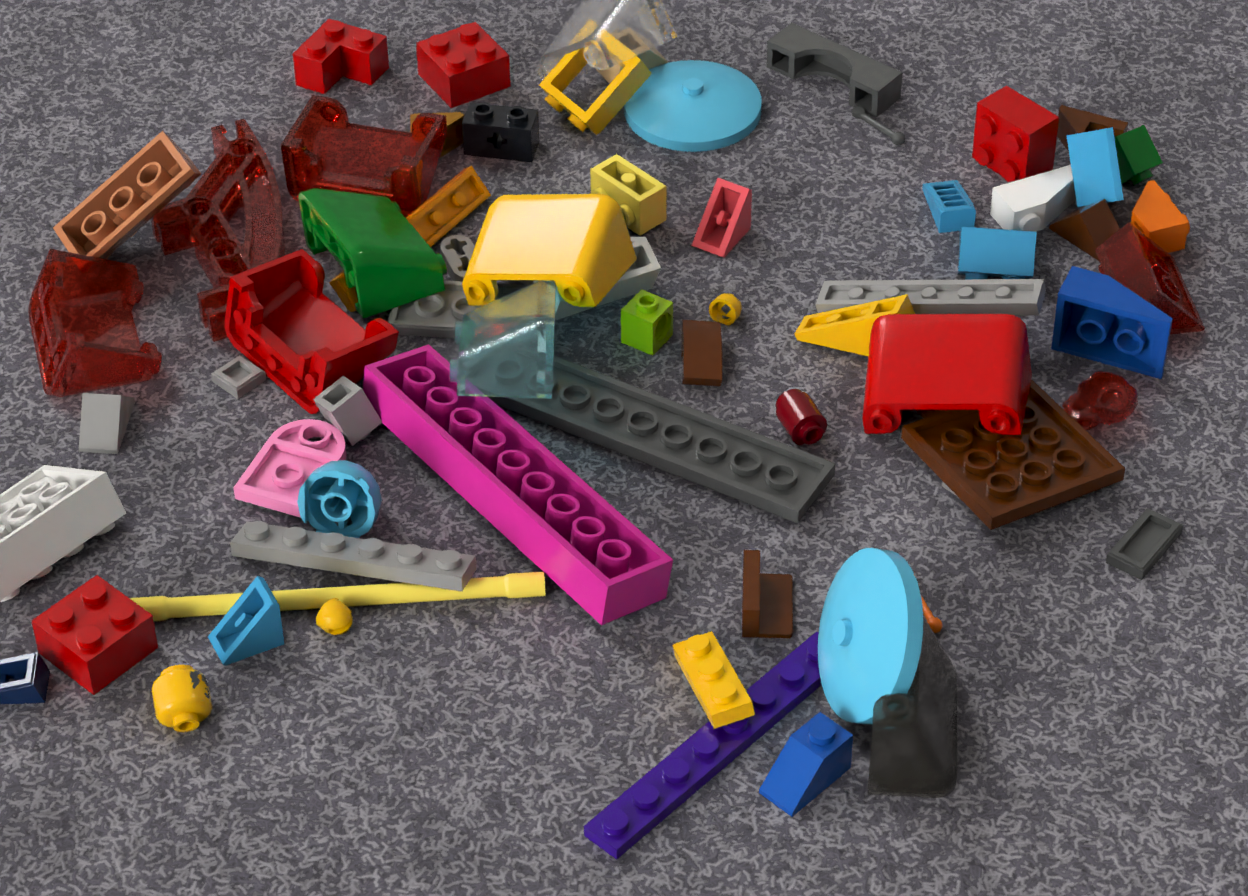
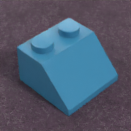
M962 227L959 239L958 274L965 275V280L987 279L988 276L1003 277L1002 279H1032L1034 276L1037 232Z

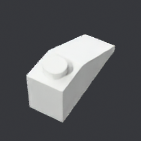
M1071 165L993 187L990 215L1003 230L1032 232L1043 230L1076 201Z

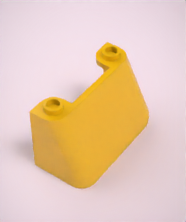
M502 195L488 208L462 286L468 305L484 306L491 304L497 298L499 293L498 280L555 281L561 297L567 303L577 307H596L637 258L619 204L608 195Z

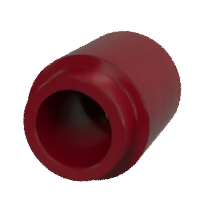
M799 389L787 390L778 397L775 404L776 416L793 442L797 445L814 444L819 441L827 429V421L812 398Z

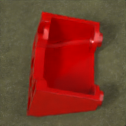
M300 249L230 277L225 314V331L229 341L254 365L265 371L266 376L310 414H316L320 410L313 399L342 376L357 384L364 378L366 365L386 359L395 351L399 331L382 318H376L368 322L366 330L322 293L325 279L324 269L318 261H315L307 252Z
M888 314L877 318L872 325L870 333L862 417L865 434H886L897 430L901 425L902 410H979L981 424L986 430L1001 435H1021L1032 378L1028 334L1025 323L1019 317L1011 314Z

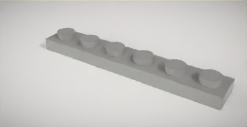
M1044 279L824 281L816 302L817 312L821 313L908 294L915 314L1039 315L1046 287Z
M247 521L230 542L231 555L235 557L455 591H463L476 571V556L461 554L455 550L441 551L421 548L416 544L401 545L382 542L376 538L362 539L344 536L336 532L322 533L308 531L302 527L288 528L268 525L263 521Z

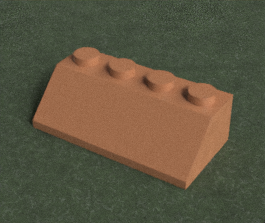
M162 131L56 224L53 229L82 271H92L127 239L135 235L152 217L161 212L178 194L188 188L201 173L188 155Z

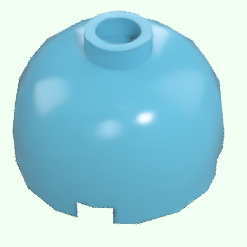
M347 460L330 461L315 469L301 486L297 500L300 517L304 523L309 521L311 526L316 529V532H336L355 538H360V536L366 534L378 518L382 502L379 485L371 472L360 464ZM349 517H351L352 524L345 527Z

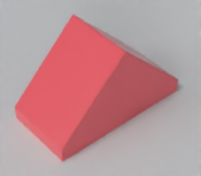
M717 178L691 246L725 258L751 229L752 190Z

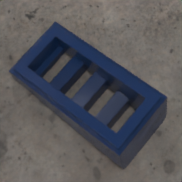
M38 652L0 660V704L45 703L50 670Z

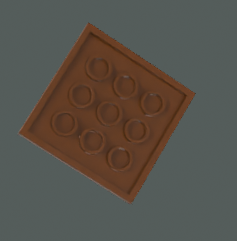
M1031 380L1021 435H1001L986 430L981 424L979 410H946L902 426L901 439L990 530L1124 480L1125 467L1033 380Z

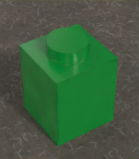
M1145 125L1114 137L1121 184L1131 180L1135 186L1152 178L1153 174L1151 171L1163 162Z

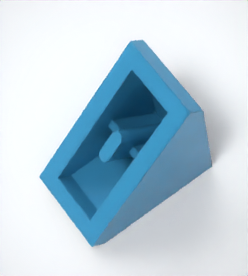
M260 576L253 580L208 636L223 665H229L284 645L280 606L266 581Z

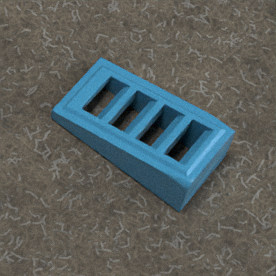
M958 180L924 183L922 185V190L939 233L961 231L962 227L975 228V207Z

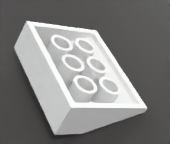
M43 465L0 494V602L7 601L19 594L21 591L19 587L29 580L47 575L53 569L52 565L61 558L70 557L80 552L84 548L83 543L93 536L105 534L113 529L115 526L114 522L126 514L106 472Z

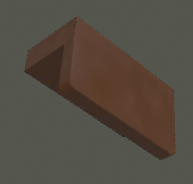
M744 550L742 637L791 638L793 635L792 575L760 573V550Z

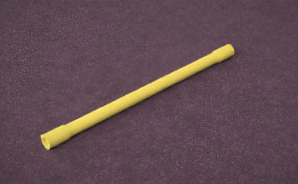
M543 571L471 578L463 591L404 582L271 591L280 606V611L320 609L332 598L339 599L348 607L493 597L525 598L546 596L545 575ZM243 593L184 597L152 596L130 599L152 614L154 621H165L170 618L226 615Z

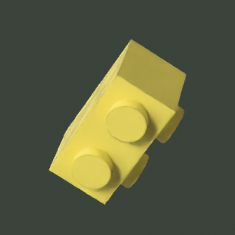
M618 154L590 169V194H604L613 198L622 210L627 228L641 236L666 221V185Z

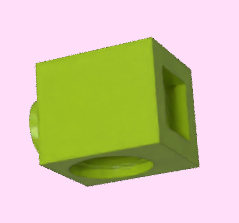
M641 289L621 309V343L653 356L673 336V302Z

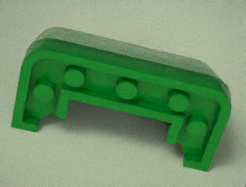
M319 188L299 193L306 245L313 255L328 249L344 269L347 287L352 288L356 286L358 302L355 303V307L362 318L445 290L443 275L447 274V267L440 253L435 254L432 248L401 213L396 201L392 202L387 196Z

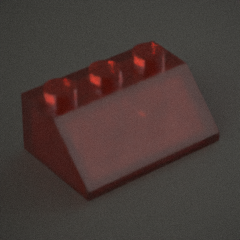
M1130 222L1095 249L1101 263L1098 266L1101 274L1109 275L1173 318L1170 334L1199 332L1205 329L1174 258Z

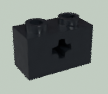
M470 102L462 121L464 155L533 162L539 144L538 110L521 106L510 107L491 105L485 102Z

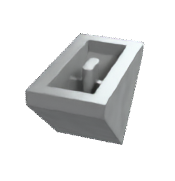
M82 393L79 452L118 454L135 404V398L124 395Z

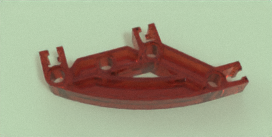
M245 119L235 121L237 139L228 141L223 135L226 133L223 125L211 128L216 158L186 198L168 203L161 212L151 218L153 235L157 243H161V250L164 255L195 248L196 258L213 286V289L197 293L200 318L204 327L209 328V335L213 342L228 338L225 331V314L230 277L285 256V234L278 184L267 155ZM240 207L243 208L246 219L245 238L242 244L229 225V221Z

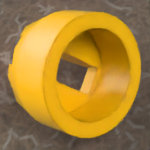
M724 293L717 296L709 305L711 318L728 326L738 319L742 311L740 300L732 293ZM726 304L730 307V311L727 314L722 310ZM722 315L729 317V319H723Z
M337 598L328 600L320 608L316 616V625L332 635L344 634L350 629L353 622L351 610Z

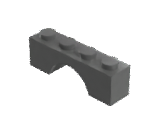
M794 23L789 24L767 41L766 67L792 79L808 75H823L835 78L849 88L850 106L864 107L866 113L876 118L901 98V71Z

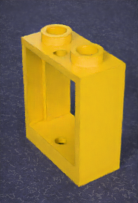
M593 22L539 86L548 94L544 100L558 113L565 109L571 114L567 119L582 132L588 128L597 135L602 132L652 73L641 59ZM600 49L623 67V69L585 112L562 92Z

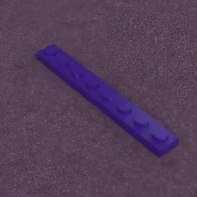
M816 631L746 690L753 702L754 716L716 729L713 728L710 721L584 825V836L617 860L822 685L818 666L819 633Z

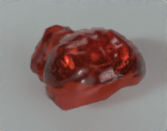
M1098 371L1079 383L1077 392L1072 394L1067 401H1064L1062 407L1085 430H1090L1099 423L1112 425L1128 418L1138 405L1137 390L1129 385L1122 376Z

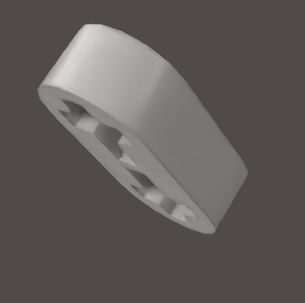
M464 235L448 236L440 244V253L452 281L463 282L466 273L463 269H467L475 248L473 242Z

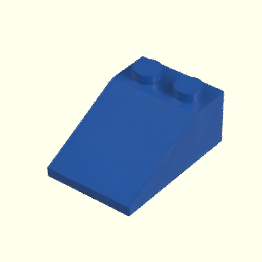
M1072 266L1058 292L1051 349L1162 379L1173 318L1109 275Z

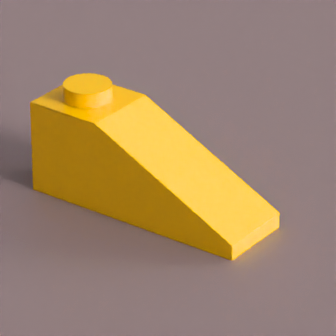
M908 294L807 315L803 318L794 335L798 341L868 356L872 325L877 318L888 314H915Z

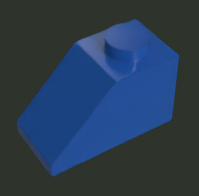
M819 712L789 737L761 785L759 793L793 817L851 768L853 734Z

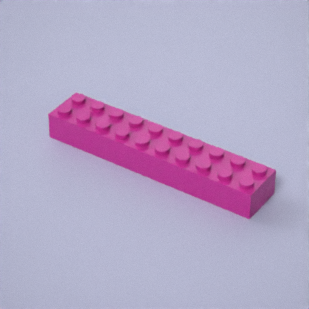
M429 344L365 366L363 391L382 420V423L600 625L609 623L666 598L673 559Z

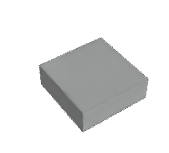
M239 355L211 373L213 383L239 399L266 381V372Z

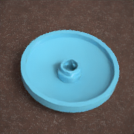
M684 60L665 63L649 69L652 74L624 105V115L628 125L644 140L671 150L700 152L727 147L748 136L760 121L762 99L756 84L742 72L715 62Z
M865 548L850 556L833 579L823 606L818 634V666L821 684L826 699L833 711L847 722L873 725L889 718L906 697L919 663L923 638L921 594L912 568L901 555L894 551Z

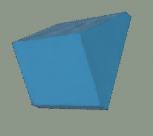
M1113 127L1066 135L1077 207L1087 206L1103 199L1106 202L1124 200Z

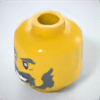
M181 664L168 667L161 672L160 676L153 683L152 697L155 714L162 725L174 727V730L177 732L193 731L200 726V722L210 715L212 702L208 681L203 673L195 670L192 666Z

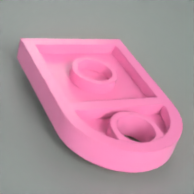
M314 419L297 420L281 426L272 433L233 487L235 499L300 517L297 504L301 486L311 473L330 461L346 460V445L343 434L332 424ZM313 437H321V438H323V439L320 440V441H315V442L308 441V439L313 438Z

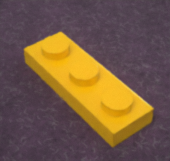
M712 631L702 635L691 636L685 641L672 645L678 664L714 729L755 715L751 698Z

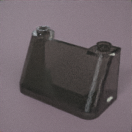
M924 616L919 663L908 693L886 694L880 697L874 704L867 794L941 798L949 795L956 786L957 672Z

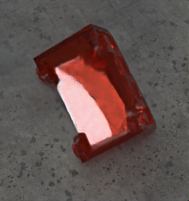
M312 95L280 145L288 192L296 201H299V193L313 188L387 196L392 202H397L401 213L406 218L428 199L447 136L446 115L433 113L419 114L412 123V133L349 123L347 111L339 101L329 97Z
M55 249L49 250L32 291L28 310L45 394L65 397L150 380L153 374L159 372L162 355L157 351L154 343L145 342L140 347L132 315L134 304L140 302L144 288L143 282L139 281L136 265Z

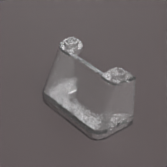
M583 0L541 56L538 66L540 79L543 81L565 54L584 48L583 53L587 64L575 78L595 70V68L599 71L611 68L677 38L663 1Z

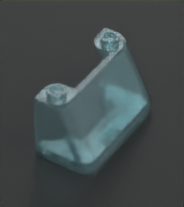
M537 281L465 313L462 322L456 321L455 344H459L458 359L450 358V382H457V396L552 399L556 305L555 281Z

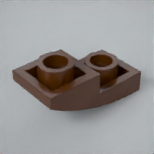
M682 320V384L721 386L722 336L720 322Z

